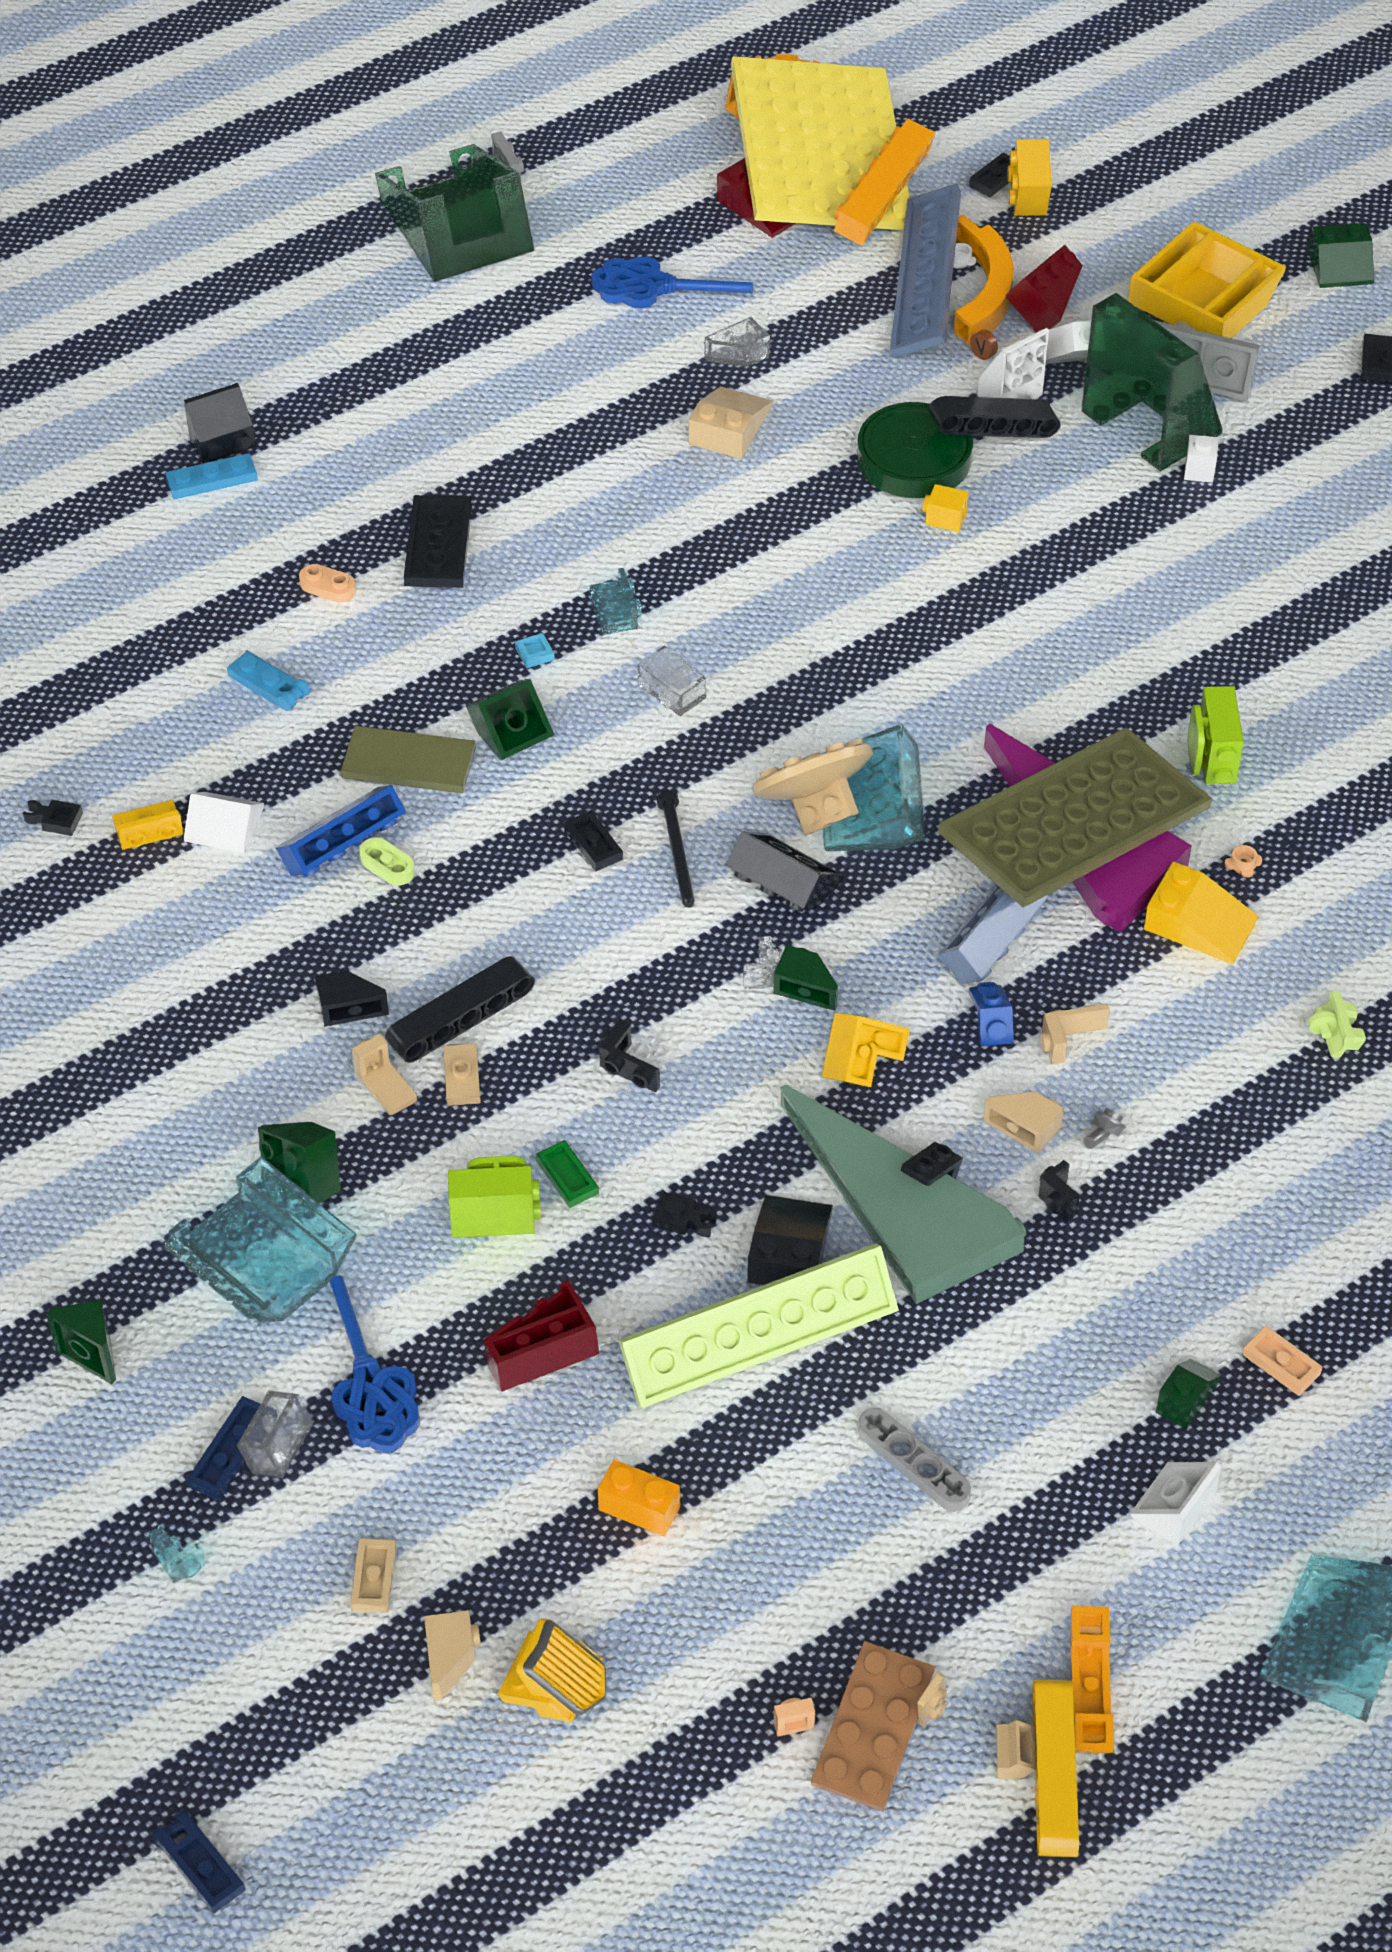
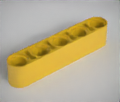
M1033 1679L1032 1710L1036 1750L1035 1802L1038 1856L1078 1857L1079 1825L1072 1680Z

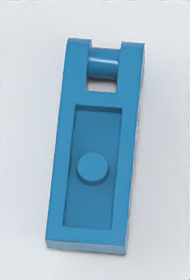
M248 650L227 667L229 677L285 711H290L296 705V700L305 698L311 692L309 685L304 680L294 679Z

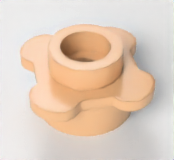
M1240 845L1234 848L1232 857L1225 860V867L1227 869H1234L1243 877L1253 876L1256 866L1262 864V857L1257 854L1254 848L1247 845Z

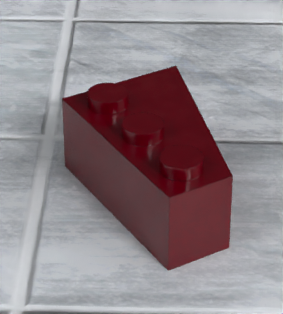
M568 1279L560 1284V1290L546 1300L542 1297L535 1302V1308L522 1318L517 1315L484 1339L488 1368L501 1392L599 1354L596 1326Z

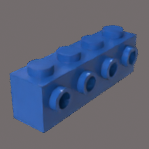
M392 785L377 787L276 847V850L290 876L302 874L305 878L320 870L319 865L327 860L332 862L345 855V849L353 844L356 847L365 840L372 838L370 834L378 829L384 831L397 823L396 818L405 814L406 810Z

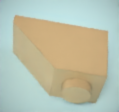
M1038 1092L990 1096L985 1100L983 1121L1039 1154L1061 1129L1064 1108L1055 1100L1046 1098Z
M469 1610L424 1616L434 1701L442 1700L475 1662L473 1647L481 1646L478 1624L470 1623Z

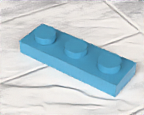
M250 453L165 472L173 500L258 480Z

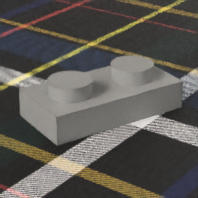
M501 131L491 134L493 157L511 186L521 184V172H524L521 157L515 155L511 141H507Z

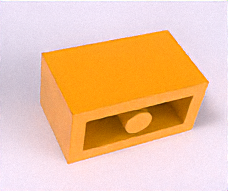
M613 1459L598 1487L599 1511L665 1537L680 1509V1485Z

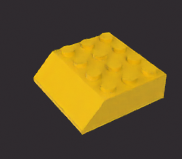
M1193 221L1131 276L1128 303L1169 324L1186 322L1194 330L1232 338L1267 306L1285 272L1286 266Z

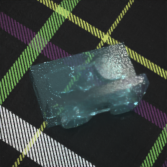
M618 568V580L589 585V594L603 635L638 629L637 616H642L641 603L639 598L634 599L635 588L632 577L627 578L624 568Z

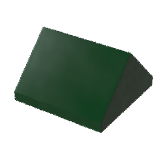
M96 1300L50 1309L46 1315L56 1353L112 1385L116 1381L111 1338L102 1301Z

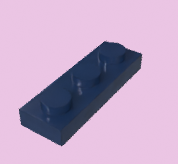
M242 1396L186 1479L188 1487L220 1501L275 1417L274 1410Z

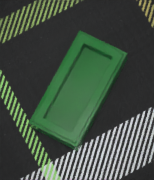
M566 1140L535 1154L536 1162L569 1208L599 1194L598 1185Z

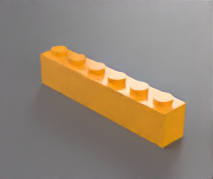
M908 118L902 127L897 126L890 138L891 142L886 141L879 153L880 157L875 156L868 168V174L863 172L857 183L858 188H852L846 198V204L841 203L834 215V219L837 220L834 231L863 246L929 153L936 133Z

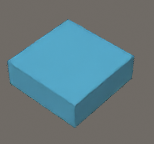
M543 633L515 641V649L526 669L554 660V652Z

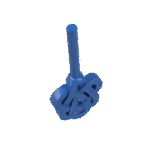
M648 256L629 260L621 258L610 259L591 275V285L595 291L600 293L603 301L613 304L623 302L631 307L641 309L653 305L657 300V296L666 295L676 290L753 294V282L677 279L676 276L668 272L660 271V264L657 260Z
M340 1275L334 1276L330 1279V1284L355 1359L353 1360L354 1378L341 1381L333 1389L332 1407L337 1417L347 1422L348 1435L353 1444L361 1448L371 1447L382 1453H393L402 1447L407 1437L415 1433L420 1425L418 1406L414 1401L417 1395L415 1377L408 1369L399 1366H389L381 1369L378 1361L368 1354L344 1279ZM367 1374L372 1383L367 1382ZM348 1396H350L349 1404L345 1403ZM363 1399H366L365 1408L362 1411ZM378 1408L383 1412L384 1416H377Z

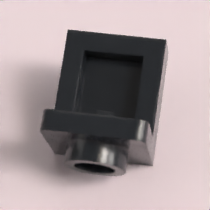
M1063 1160L1055 1167L1053 1165L1049 1166L1041 1174L1038 1197L1045 1202L1047 1208L1052 1213L1060 1215L1068 1222L1077 1215L1080 1195L1066 1184L1070 1164Z

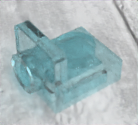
M162 1526L149 1532L152 1551L173 1584L183 1578L193 1577L206 1565L204 1551L199 1543L183 1550L175 1535L169 1537Z

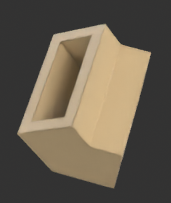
M1014 1720L1009 1724H996L998 1779H1022L1036 1770L1035 1726L1018 1720Z

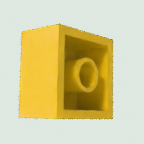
M1016 139L1015 150H1010L1007 180L1011 182L1009 205H1014V216L1047 215L1052 187L1049 139Z

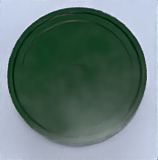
M904 402L889 405L870 415L862 424L857 441L858 467L863 476L872 485L884 492L906 498H925L926 494L931 495L935 484L955 488L966 478L972 463V436L942 434L929 413V403Z

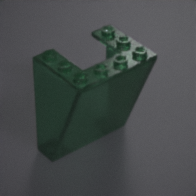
M475 144L449 151L454 177L412 190H406L401 166L375 173L382 204L434 282L535 251L519 172ZM465 153L470 154L471 164L466 168H461L458 164L459 157ZM388 176H396L398 183L392 181Z
M1114 293L1094 305L1092 309L1081 412L1102 426L1138 403H1145L1163 417L1161 440L1142 451L1141 457L1161 472L1186 456L1189 435L1218 437L1222 434V425L1199 353L1122 296Z

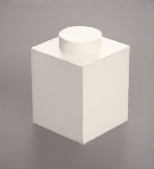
M1189 435L1184 480L1213 483L1218 451V437Z

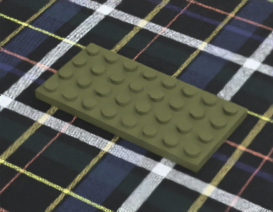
M1126 727L940 822L938 833L1024 908L1209 809L1212 798Z

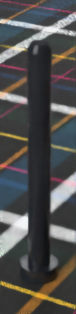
M663 791L656 798L659 809L664 811L682 904L690 908L694 905L695 900L676 812L679 798L678 794L674 791Z

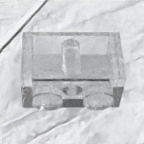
M665 645L638 663V685L644 692L650 693L666 709H671L678 716H682L706 699V677Z
M277 1391L267 1392L237 1444L252 1474L283 1478L314 1423L299 1394Z

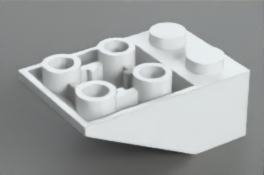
M1045 328L1002 350L979 377L977 397L1037 399L1043 395L1049 330Z

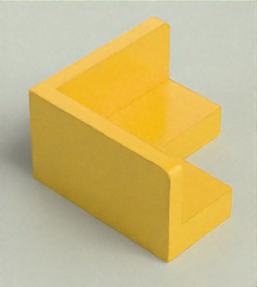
M835 1013L822 1078L871 1087L877 1056L904 1061L910 1029L862 1016Z

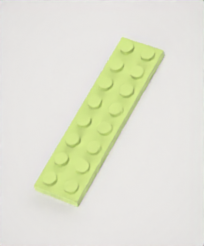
M875 1243L618 1340L637 1404L644 1408L899 1311L882 1248Z

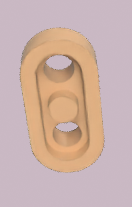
M318 564L305 566L299 573L300 586L307 593L335 602H346L355 596V580L347 573Z

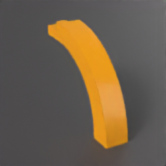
M961 215L958 218L956 243H965L972 248V256L976 258L987 277V283L982 291L971 302L955 311L953 332L971 347L970 340L972 335L980 330H988L992 333L1002 322L1009 309L1010 301L1005 295L1012 290L1013 262L1004 240L989 224L979 228L976 223L969 220L965 215Z

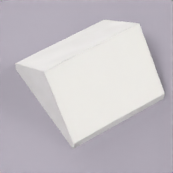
M209 792L191 793L184 841L245 853L264 809V803Z
M1167 1462L1130 1515L1134 1520L1179 1545L1215 1495L1221 1466L1218 1462Z

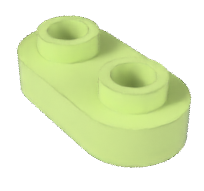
M374 837L365 840L360 845L359 855L361 864L389 884L404 885L413 879L415 871L412 858L388 841Z

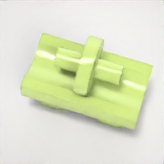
M1331 991L1328 1002L1314 1009L1315 1014L1309 1018L1308 1026L1312 1033L1321 1034L1322 1038L1326 1040L1331 1057L1340 1058L1346 1049L1359 1050L1366 1037L1363 1029L1351 1027L1358 1013L1355 1003L1343 1002L1340 991Z

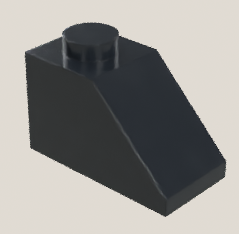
M349 971L331 972L326 975L315 976L324 1027L389 1015L387 994L384 988Z

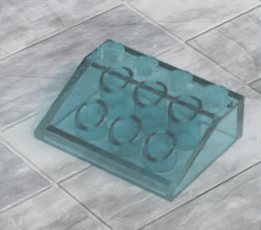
M902 723L862 738L863 743L871 745L874 755L857 773L847 779L859 814L843 821L830 824L831 826L824 828V849L827 852L899 849L926 839L918 744Z
M1311 1554L1259 1678L1367 1723L1392 1660V1566Z

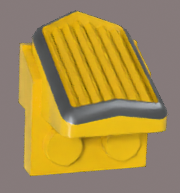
M541 1618L534 1631L528 1632L498 1695L505 1703L535 1708L540 1717L572 1723L576 1715L585 1714L606 1698V1667L602 1662V1657L598 1656L583 1642L573 1638L554 1621Z

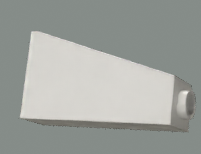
M1100 319L1071 322L1049 329L1046 364L1082 361L1103 349Z

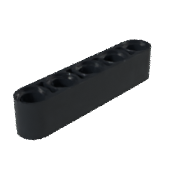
M940 396L931 402L928 409L938 429L945 435L1048 438L1057 433L1061 426L1060 420L1046 400Z
M507 956L396 1021L387 1030L385 1040L405 1062L413 1063L527 995L532 990L535 979L515 957Z

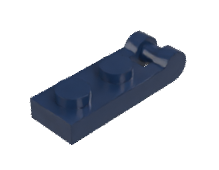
M182 1809L173 1815L174 1820L165 1827L159 1825L150 1834L157 1846L165 1852L214 1914L243 1893L245 1885L189 1814ZM182 1833L187 1835L177 1844L173 1840Z

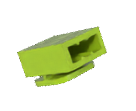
M1235 686L1204 687L1201 707L1200 705H1192L1188 728L1187 746L1192 776L1199 775L1202 768L1205 784L1236 783L1244 740Z
M519 1156L478 1157L468 1162L467 1169L448 1170V1198L452 1238L535 1234L534 1220H541L539 1179L532 1180L531 1166H527L525 1159Z

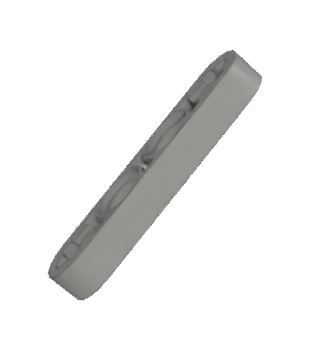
M871 1408L860 1415L858 1424L859 1437L942 1508L952 1512L961 1511L969 1504L971 1487L965 1477L885 1411ZM868 1423H870L873 1426L877 1425L878 1423L881 1424V1430H879L878 1428H872L871 1430H869ZM897 1442H903L908 1444L911 1450L907 1454L898 1455L891 1450V1446ZM930 1464L937 1469V1473L932 1477H924L918 1473L917 1469L921 1465ZM948 1489L952 1492L957 1489L960 1490V1497L956 1494L951 1497L948 1496Z

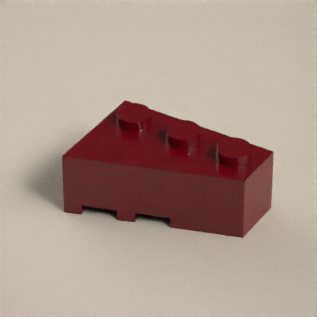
M1063 245L1023 278L1005 297L1036 333L1045 328L1048 330L1052 329L1062 319L1083 265L1076 255L1066 245Z

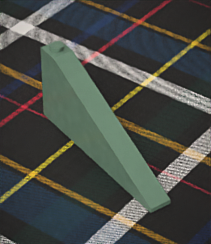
M788 1085L780 1087L781 1107L872 1241L881 1246L885 1260L915 1304L1024 1252L1026 1229L1022 1221L1018 1217L1014 1218L1007 1207L948 1174H945L930 1186L920 1183L901 1172L902 1164L912 1158V1154Z

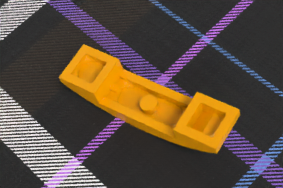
M1071 1606L1070 1659L1071 1680L1073 1683L1075 1752L1114 1753L1113 1714H1111L1109 1607Z

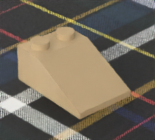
M720 386L701 399L689 418V445L742 459L769 413L773 400Z

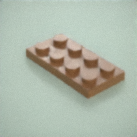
M864 1641L811 1779V1786L884 1812L918 1721L917 1702L932 1681L936 1672V1666Z

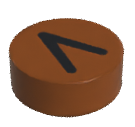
M980 330L972 335L970 345L977 357L986 360L997 353L998 343L990 331Z

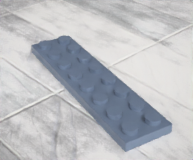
M957 183L908 198L890 345V351L894 358L946 343L961 190Z

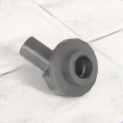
M1105 1108L1103 1113L1096 1111L1092 1123L1099 1128L1084 1137V1145L1092 1149L1106 1140L1110 1134L1119 1137L1126 1128L1121 1123L1124 1117L1108 1108Z

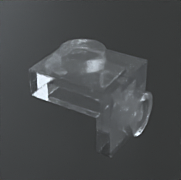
M771 936L758 937L759 963L743 965L744 989L773 987L774 972L781 957L780 950L773 949Z

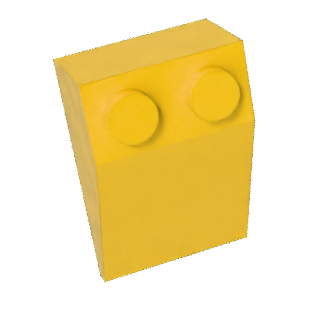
M1173 861L1148 903L1144 930L1234 964L1259 916L1204 873Z

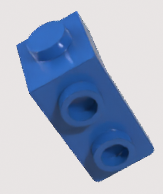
M982 982L977 987H970L969 995L978 1011L980 1045L1013 1044V1010L1002 986L994 982Z

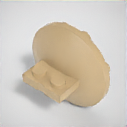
M862 738L845 744L844 742H839L826 747V753L820 754L818 752L801 758V756L784 761V767L780 769L773 767L760 772L761 777L756 779L752 786L754 796L772 800L792 799L804 835L813 834L831 826L830 824L840 822L859 814L847 779L857 773L874 755L871 745L863 743Z

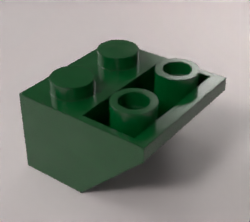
M314 1122L268 1124L258 1127L259 1150L263 1172L262 1179L265 1188L311 1208L341 1191L335 1131Z

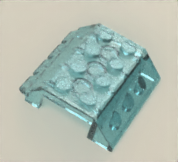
M261 1156L236 1176L239 1193L192 1231L186 1219L180 1221L169 1230V1239L165 1242L164 1248L179 1261H186L185 1266L203 1281H209L208 1285L225 1300L233 1301L232 1306L245 1317L257 1319L260 1323L284 1321L328 1284L330 1279L336 1276L357 1236L353 1230Z

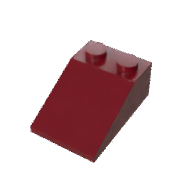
M745 158L717 174V200L771 238L796 224L755 220Z

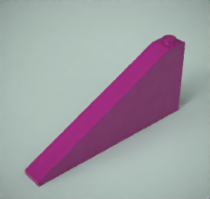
M989 723L986 726L984 748L1010 787L1056 764ZM1166 831L1074 880L1072 883L1093 915L1104 925L1110 926L1121 933L1148 906L1173 861L1188 867L1192 845Z

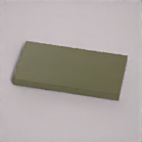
M355 726L342 765L341 776L345 779L463 793L474 757L476 742L474 740Z

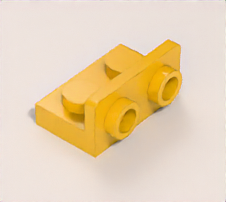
M173 800L112 815L113 824L122 850L183 835L180 813L176 810Z

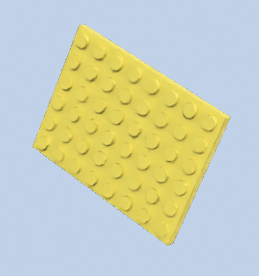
M733 56L731 70L755 220L836 226L837 220L834 219V215L841 203L845 205L850 190L858 188L857 183L863 172L868 174V168L875 156L880 157L879 153L886 141L891 142L890 138L896 128L886 68ZM907 184L876 228L904 230L907 200L910 198Z

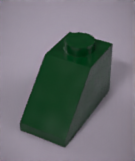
M786 945L774 972L773 994L835 1011L837 1008L838 985L818 953L805 948Z
M1193 1359L1177 1364L1159 1391L1155 1413L1187 1430L1221 1381L1222 1375Z

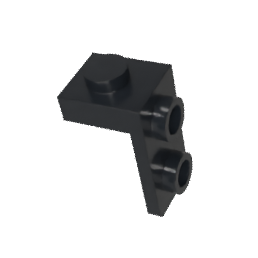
M619 1019L613 1029H608L602 1037L601 1045L599 1046L600 1067L612 1075H619L632 1081L640 1088H647L657 1092L660 1088V1069L626 1053L632 1045L631 1024Z
M933 1142L904 1162L901 1172L926 1186H930L945 1174L956 1179L963 1157L952 1152L948 1146Z

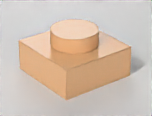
M790 1698L783 1701L780 1705L774 1706V1726L777 1737L814 1729L815 1709L812 1698L802 1700Z

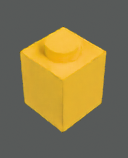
M935 484L931 495L926 494L922 506V512H926L925 525L959 532L967 515L969 492Z

